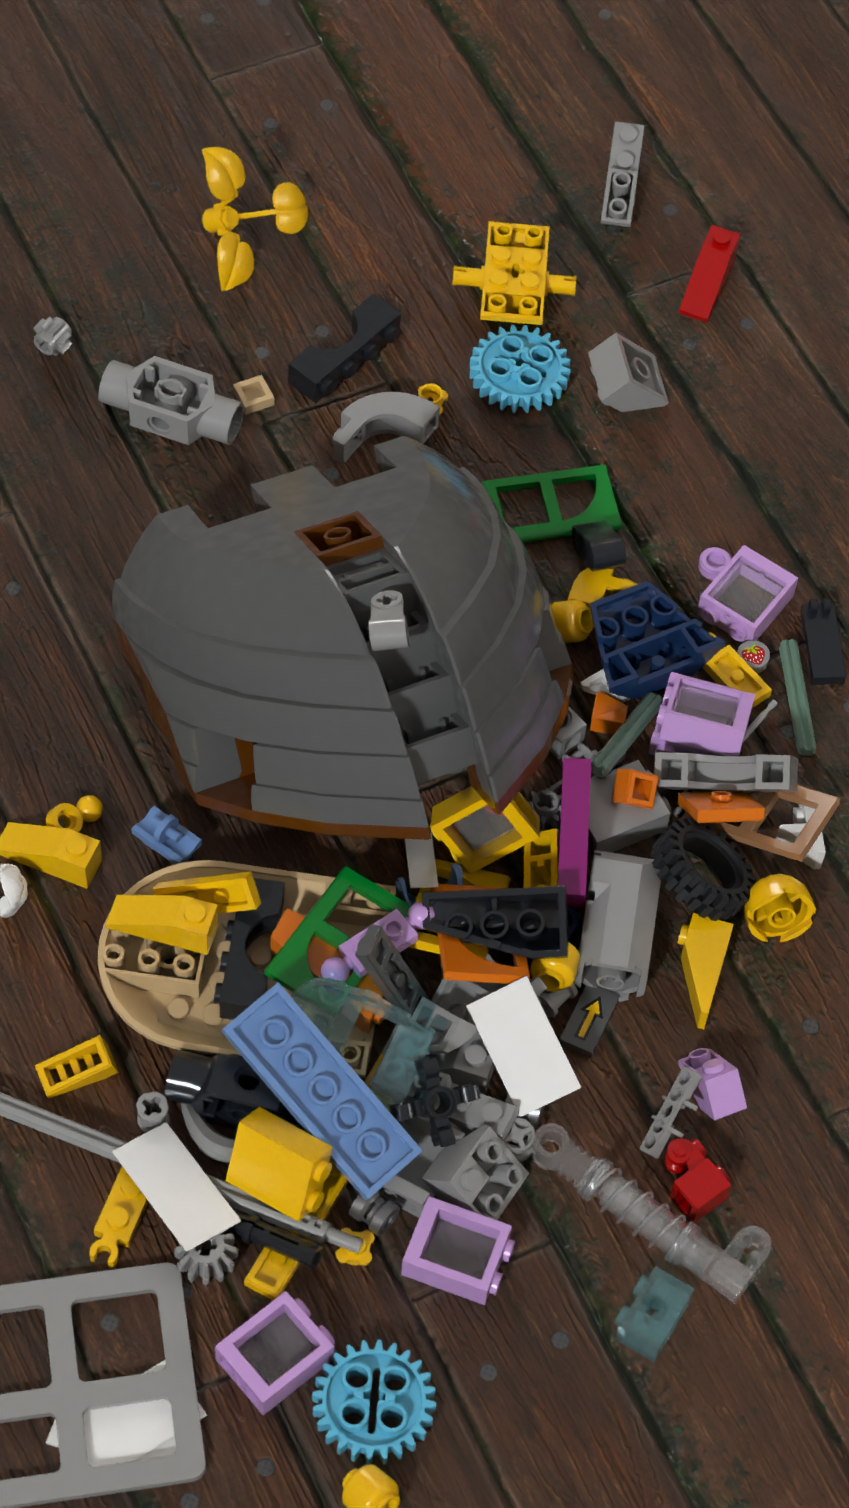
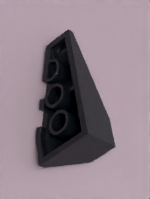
M565 886L422 893V906H425L428 910V916L423 920V929L529 959L568 958L569 916L568 895ZM432 906L434 909V918L432 917V919L430 920V907Z

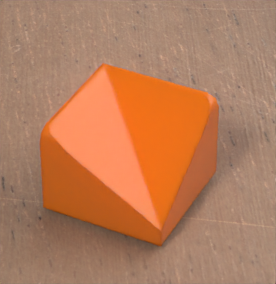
M597 691L590 731L614 735L626 720L628 706Z
M617 769L612 802L653 810L659 776L631 769Z

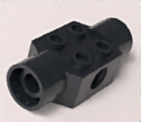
M179 1049L175 1053L165 1087V1097L167 1100L191 1105L207 1123L233 1130L238 1129L241 1120L258 1107H261L305 1131L241 1055L230 1054L227 1056L218 1053L210 1058Z

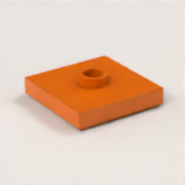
M744 791L678 793V805L698 823L762 821L764 819L765 808Z

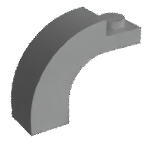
M381 392L358 399L341 412V427L332 438L333 459L344 464L366 439L383 433L406 436L424 444L439 426L440 407L422 397L403 392Z

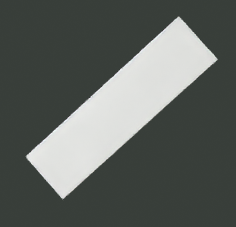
M430 833L431 839L429 840L405 839L410 888L438 887L432 833Z

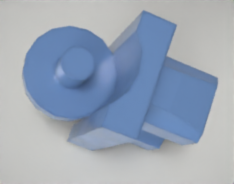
M156 806L149 810L142 821L131 828L133 835L143 841L148 847L157 851L173 865L187 862L192 857V854L202 845V840L179 824L177 817L172 814H165Z

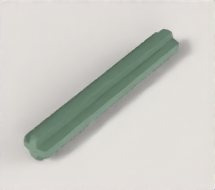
M794 639L783 640L780 643L779 651L797 753L800 756H812L815 754L816 742L798 643Z
M649 692L645 695L591 762L592 775H598L600 778L608 775L659 711L662 697L659 694L655 695L653 692Z

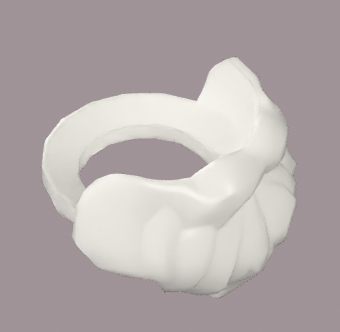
M9 863L0 864V881L5 896L0 898V916L2 918L13 916L24 904L28 896L27 880L21 875L17 866Z

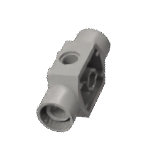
M156 356L151 357L137 367L112 360L107 365L99 386V401L129 411L130 426L190 445L202 436L231 445L238 435L244 416L243 402L214 392L213 375Z

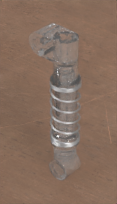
M548 1123L536 1130L533 1137L532 1157L539 1167L554 1172L559 1170L558 1175L561 1177L567 1175L566 1181L569 1183L574 1180L573 1186L577 1188V1194L582 1199H585V1201H589L594 1197H600L599 1205L602 1206L600 1212H604L606 1209L618 1218L616 1224H620L621 1221L634 1230L633 1236H636L638 1233L650 1242L649 1248L655 1245L666 1253V1261L669 1260V1263L674 1266L682 1265L734 1304L740 1299L764 1267L771 1250V1239L764 1229L758 1226L742 1228L726 1249L723 1250L702 1235V1229L697 1223L694 1224V1221L687 1224L685 1215L676 1216L669 1211V1203H658L653 1199L654 1194L652 1191L643 1192L637 1187L636 1179L628 1181L621 1176V1169H613L614 1165L610 1163V1160L595 1156L590 1158L591 1153L587 1150L582 1153V1146L578 1145L575 1148L576 1142L569 1138L567 1131L562 1126ZM553 1141L559 1145L560 1149L555 1152H548L541 1145L544 1142ZM618 1171V1176L614 1178L612 1174ZM754 1245L757 1247V1250H753L750 1253L745 1266L739 1261L742 1259L745 1248Z

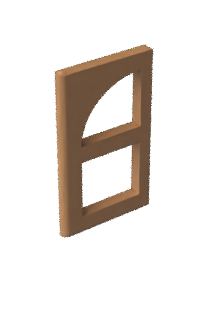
M797 785V793L758 792L762 794L757 802L765 808L762 821H743L739 827L725 822H713L710 824L715 826V833L717 835L722 831L727 835L726 838L802 862L839 806L840 798ZM779 798L816 809L793 844L756 833ZM685 812L682 818L684 820L686 817L691 816Z

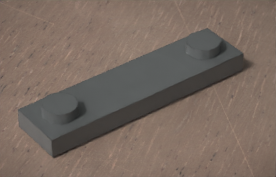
M370 924L364 937L358 943L355 955L404 1026L407 1027L422 996L429 1000L430 998L383 928Z

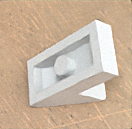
M798 804V807L793 808L794 824L780 825L776 839L793 844L816 809ZM822 832L802 861L812 869L821 868L826 853Z

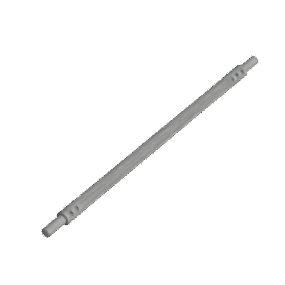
M0 1092L1 1116L119 1162L112 1151L128 1142ZM206 1174L232 1208L249 1215H258L264 1221L324 1244L327 1241L359 1254L364 1243L363 1239L332 1228L330 1222L309 1214L297 1222L232 1184Z

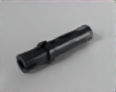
M233 1209L241 1219V1222L228 1228L226 1231L242 1237L244 1243L249 1245L256 1243L280 1255L300 1262L311 1269L318 1265L323 1253L322 1246L263 1222L262 1217L253 1214L249 1216Z

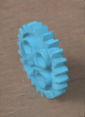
M511 325L510 332H506L502 327H499L497 336L492 332H488L487 340L480 338L478 347L473 348L472 357H470L469 377L473 379V388H480L479 396L481 398L489 395V405L497 401L500 402V410L510 405L513 413H516L518 407H523L525 413H529V408L532 405L538 411L541 410L542 402L551 406L553 397L561 398L562 390L567 389V383L570 379V359L566 358V349H559L560 341L550 342V333L540 336V328H536L532 333L528 332L527 325L523 326L522 331H517L516 327Z
M363 1340L361 1351L356 1352L349 1344L346 1350L347 1357L344 1358L335 1352L333 1354L335 1367L324 1363L323 1373L326 1377H316L315 1386L320 1390L312 1392V1401L319 1404L313 1407V1417L322 1418L317 1422V1430H329L325 1436V1443L330 1444L338 1440L337 1454H342L348 1448L351 1450V1461L353 1462L360 1453L365 1454L367 1465L371 1464L374 1455H379L381 1462L386 1464L387 1456L390 1452L400 1460L402 1459L403 1446L412 1452L415 1451L416 1444L413 1437L425 1440L426 1431L422 1426L432 1427L433 1417L427 1413L435 1412L436 1402L428 1399L435 1396V1387L426 1386L430 1382L431 1374L430 1372L418 1374L422 1368V1361L418 1360L410 1364L411 1351L407 1350L401 1356L397 1355L396 1343H393L389 1350L385 1351L383 1350L381 1340H378L375 1349L369 1350L368 1344ZM378 1370L380 1372L376 1428L375 1432L370 1434L368 1433L372 1376L373 1372ZM359 1376L366 1381V1384L355 1388L350 1386L347 1380L351 1377ZM395 1379L402 1382L404 1387L399 1391H392L385 1386V1383ZM349 1413H357L362 1416L363 1420L358 1424L352 1425L348 1424L343 1418ZM387 1416H394L401 1421V1424L396 1428H389L382 1423V1420Z

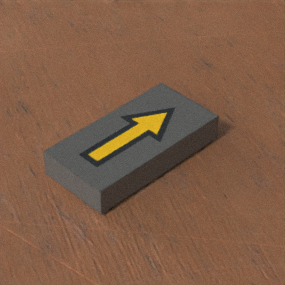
M585 986L559 1039L560 1045L592 1058L615 1011L620 995L599 986Z

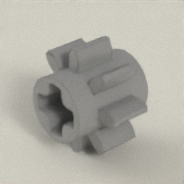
M49 316L46 320L42 318L33 328L37 332L34 336V343L46 355L54 354L57 356L59 352L64 354L72 345L71 341L68 340L72 336L71 328L59 317L52 319Z
M549 788L537 793L532 791L531 802H527L540 816V831L552 828L559 829L562 795H556Z

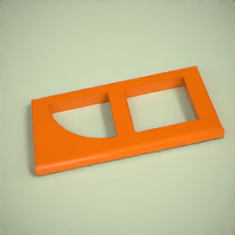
M438 884V887H431V892L509 888ZM437 933L443 977L446 980L511 984L525 976L530 979L527 958L512 954L514 966L494 963L470 952L460 942L464 940Z

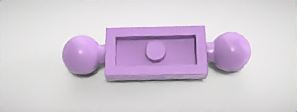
M422 901L416 902L409 908L407 917L404 918L399 910L395 909L373 925L383 928L400 953L418 941V934L414 929L425 930L423 929V920L428 916V910L425 906H422ZM432 906L430 907V920L432 919V917L434 918V909ZM369 927L339 945V953L343 957L342 959L331 957L324 961L320 972L322 979L331 986L343 984L347 980L351 969L354 970L359 978L368 974L355 953L359 941L364 937Z

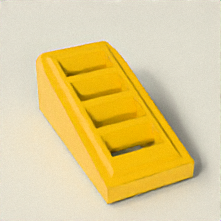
M101 1035L35 1065L48 1098L101 1081L119 1073L110 1048ZM99 1054L102 1063L96 1065L93 1055ZM79 1060H85L88 1067L87 1070L82 1071ZM64 1065H71L74 1076L68 1077ZM57 1069L61 1082L55 1084L50 1070Z

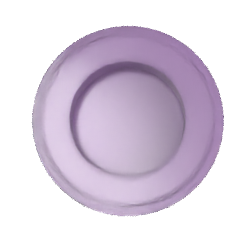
M711 547L705 549L701 553L698 563L700 573L704 577L714 580L729 563L731 556L722 548Z

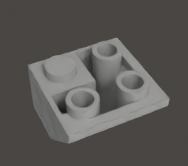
M483 1125L456 1141V1144L441 1150L423 1175L422 1180L441 1201L498 1220L530 1173L489 1125Z

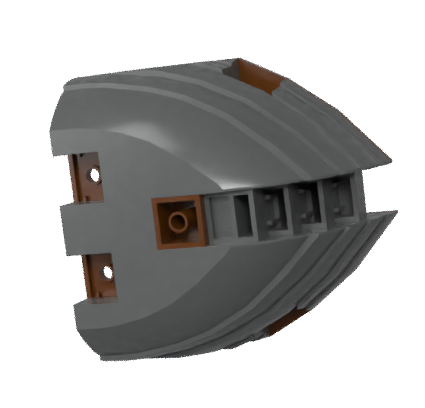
M401 436L374 445L379 473L334 487L311 465L251 484L257 513L207 528L188 505L154 517L133 548L121 578L114 580L112 592L113 617L122 653L141 678L149 713L169 740L177 775L198 805L256 823L326 835L429 840L431 835L418 785L427 784L432 779L449 773H459L467 767L470 785L496 815H499L543 763L567 715L574 677L572 662L562 634L557 630L549 593L542 586L529 553L518 534L503 521L486 489L465 467L458 468L448 458L434 449L409 437ZM383 591H398L402 594L404 600V615H406L410 645L406 648L373 652L369 635L371 599L374 595Z

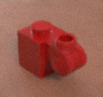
M680 1138L670 1142L664 1159L665 1166L670 1172L675 1174L685 1173L674 1181L670 1197L686 1216L695 1223L727 1200L731 1184L725 1170L719 1165L715 1166L709 1158H705L707 1155L706 1150L700 1141L696 1138L690 1141Z

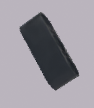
M606 521L572 526V541L575 552L591 571L626 566L624 542Z

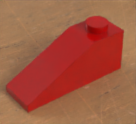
M711 225L679 308V314L708 322L736 259L740 233Z

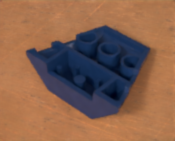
M649 581L590 603V611L608 690L612 694L635 700L649 692H655L667 687L671 672L692 677L725 646L726 642L719 636L714 638L701 628L702 623L696 618L691 620L677 609V603Z

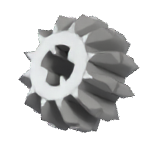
M225 1231L189 1251H185L182 1246L176 1247L174 1255L175 1258L179 1259L177 1263L178 1270L180 1272L188 1271V1280L191 1283L199 1276L202 1277V1283L205 1286L209 1284V1277L212 1276L219 1282H222L224 1280L223 1271L232 1272L235 1268L232 1260L238 1257V1248L232 1246L235 1243V1237L232 1233L224 1234ZM203 1250H210L209 1256H202Z

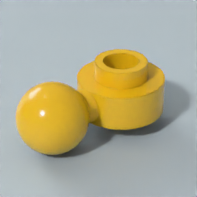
M86 795L78 800L76 807L69 803H61L48 812L46 826L63 828L59 824L58 819L64 822V828L80 832L83 821L94 822L101 817L103 813L102 802L96 796Z

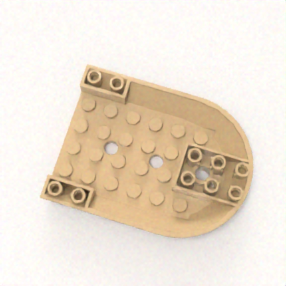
M200 860L183 862L160 869L137 882L123 895H154L153 888L158 882L251 871L253 878L285 882L282 916L288 908L306 917L336 877L225 861ZM375 883L396 896L397 886ZM350 889L325 922L352 938L369 927L370 924H374L388 915L389 912ZM236 912L218 914L219 925L208 955L107 929L105 926L106 919L98 946L99 975L103 990L110 1004L124 1022L147 1039L172 1049L214 1056L218 1053L227 1056L230 1054L240 1055L221 1032L233 1020L220 1018L219 1004H214L216 983H223L225 973L220 972L222 951L229 952L231 942L226 941L228 920H235ZM273 931L259 936L250 945L246 953L250 963L262 973L275 957L270 952V939ZM174 959L173 964H166L164 961ZM269 977L268 990L277 983ZM283 987L357 1075L365 1077L370 1061L376 1023H374L368 1034L358 1028L341 1012L334 1019Z

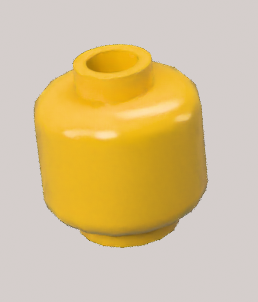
M567 600L552 604L557 630L562 634L565 643L581 642L590 635L594 624L590 608L583 601Z
M569 942L568 958L533 959L530 966L531 976L533 978L539 977L547 987L546 991L556 992L567 989L575 980L580 963V953Z
M365 1465L359 1469H352L343 1480L342 1503L347 1508H398L399 1506L398 1484L375 1465Z

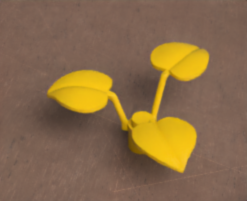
M209 147L201 150L205 159L207 183L213 196L221 200V202L215 203L214 208L205 210L202 222L208 232H217L219 236H222L217 248L218 273L221 290L228 291L246 282L251 277L254 269V257L251 247L246 242H240L239 234L230 231L234 229L239 220L276 215L278 230L284 234H294L305 226L308 219V207L301 190L295 184L286 182L279 184L273 192L272 201L275 209L238 214L235 209L226 205L238 197L237 189L245 183L244 166L234 152L222 147Z

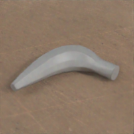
M181 1103L187 1129L199 1150L213 1160L225 1163L230 1162L235 1139L223 1136L213 1129L191 1105Z

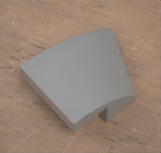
M443 977L432 1000L422 996L407 1027L396 1025L382 1054L385 1055L387 1052L398 1057L449 1053L460 1047L478 1033L466 1005L491 994V992L470 981L446 980Z

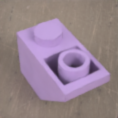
M710 1048L696 1049L691 1051L688 1057L678 1060L681 1070L685 1066L702 1075L693 1095L700 1109L712 1119L717 1120L747 1108L738 1069Z

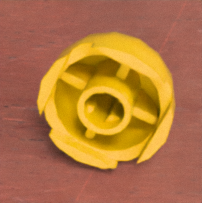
M775 874L764 877L752 885L750 888V898L744 905V913L748 928L753 936L765 942H768L767 937L781 936L780 942H786L800 936L810 928L813 923L811 917L813 913L816 914V907L809 891L802 882L791 875Z

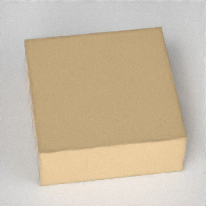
M262 375L233 384V393L236 399L244 403L245 415L274 405V396Z

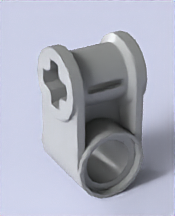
M383 591L374 595L371 599L369 635L373 652L406 648L410 645L406 615H404V600L402 594L398 591Z

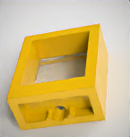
M470 786L432 807L430 829L434 837L438 841H443L450 849L455 862L459 865L462 864L472 874L539 838L540 816L520 792L516 794L501 814L496 815L473 787Z

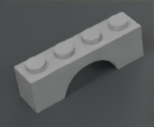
M655 752L654 775L659 776L657 788L663 790L797 793L798 758L791 755L713 756L692 753Z

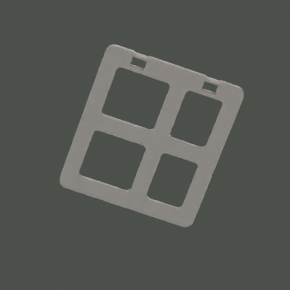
M165 1262L0 1285V1314L32 1309L44 1311L52 1378L51 1384L46 1388L0 1394V1423L48 1416L53 1417L57 1425L61 1463L60 1469L54 1473L0 1480V1508H19L189 1483L199 1480L204 1475L206 1461L181 1272L176 1265ZM146 1293L155 1294L158 1299L166 1362L165 1368L158 1372L88 1382L81 1381L78 1375L71 1312L73 1305L82 1302ZM162 1399L170 1402L176 1442V1451L173 1455L102 1466H91L88 1463L83 1421L85 1412Z

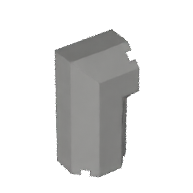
M598 850L594 851L579 947L580 963L574 980V984L579 988L581 983L590 987L599 986L620 995L618 1002L629 1000V994L637 992L636 997L644 995L661 883L657 876L660 870L655 869L652 864L655 859Z

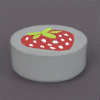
M749 640L739 646L737 653L757 674L767 668L770 651L765 644Z

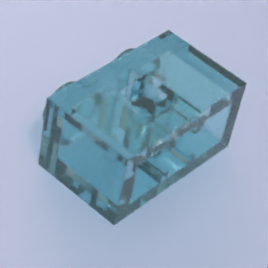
M655 1266L649 1277L643 1274L637 1282L632 1293L637 1297L631 1307L624 1305L614 1322L619 1327L615 1340L655 1363L689 1306L695 1288ZM651 1309L658 1311L654 1312L652 1316L646 1314L649 1313Z

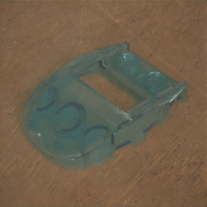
M314 978L301 984L294 991L291 998L340 1055L361 1009L398 1025L369 1089L387 1108H389V1105L404 1102L417 1074L414 1060L425 1057L436 1031L430 1027L428 1030L412 1020L409 1013L400 1007L394 1006L381 998L380 994L369 989L356 988L347 985L346 982L332 978Z

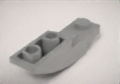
M615 121L600 222L602 224L631 226L645 125Z
M387 1052L370 1080V1084L398 1103L401 1100H413L415 1092L421 1087L414 1062ZM442 1072L439 1073L441 1086L450 1089L459 1086L452 1083L450 1075ZM437 1093L433 1094L430 1099V1106L433 1111L440 1104V1098ZM480 1093L481 1099L457 1104L455 1112L449 1117V1121L456 1124L465 1133V1136L483 1125H489L504 1142L519 1114L517 1106Z

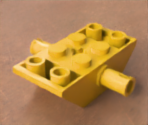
M489 221L485 266H482L481 269L457 267L454 265L453 286L480 287V290H483L480 320L542 325L544 296H547V293L575 296L577 276L550 275L549 271H546L549 226Z

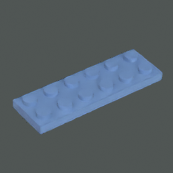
M279 982L221 1030L223 1035L305 1131L333 1147L330 1160L365 1201L423 1151Z

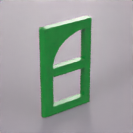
M606 465L481 481V484L494 501L503 521L498 492L539 487L548 523L512 527L522 543L572 536V526L578 524L606 521L613 530H621L623 526ZM595 480L596 492L588 508L574 518L562 520L553 485Z
M346 866L343 867L263 971L267 977L275 982H279L281 986L334 1019L368 974L359 978L353 972L335 997L328 994L317 983L308 965L307 951L313 937L316 936L338 951L339 945L351 938L325 922L350 889L389 913L398 909L404 918L407 917L408 910L411 905Z

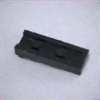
M830 598L822 599L821 603H818L817 599H810L808 604H802L800 614L811 685L844 684L846 673L835 605L831 603Z

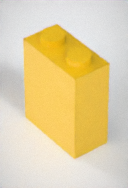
M258 1107L239 1122L225 1181L299 1222L310 1212L315 1213L324 1200L325 1194L322 1192L324 1181L328 1178L332 1169V1164L329 1161L333 1147L265 1109Z

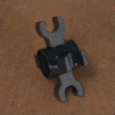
M436 1057L414 1060L421 1087L415 1092L413 1100L389 1105L390 1112L399 1121L411 1119L418 1115L429 1118L430 1134L434 1146L440 1145L443 1148L456 1144L455 1135L449 1123V1117L455 1112L457 1104L481 1099L478 1084L471 1085L467 1083L452 1089L441 1086L439 1065ZM437 1093L440 1098V1104L433 1111L430 1106V1099L433 1094Z

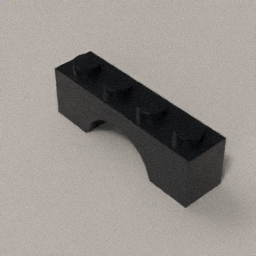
M373 293L352 311V331L355 335L353 339L347 344L334 349L307 347L288 363V383L315 404L324 396L331 395L338 384L346 378H351L362 364L367 360L371 361L374 359L380 349L388 343H393L398 338L401 332V313Z
M254 878L262 903L256 910L236 912L235 920H228L226 941H231L229 952L222 951L220 972L225 973L223 983H216L214 1004H219L220 1018L234 1020L268 991V977L250 963L246 953L250 945L259 936L274 931L279 923L285 899V882Z

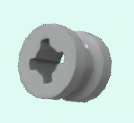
M516 1118L503 1142L519 1162L528 1159L533 1152L535 1140L534 1127L527 1120ZM509 1142L517 1143L518 1147L517 1145L509 1144Z

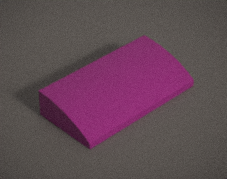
M563 758L558 886H565L568 895V906L577 912H585L591 759Z

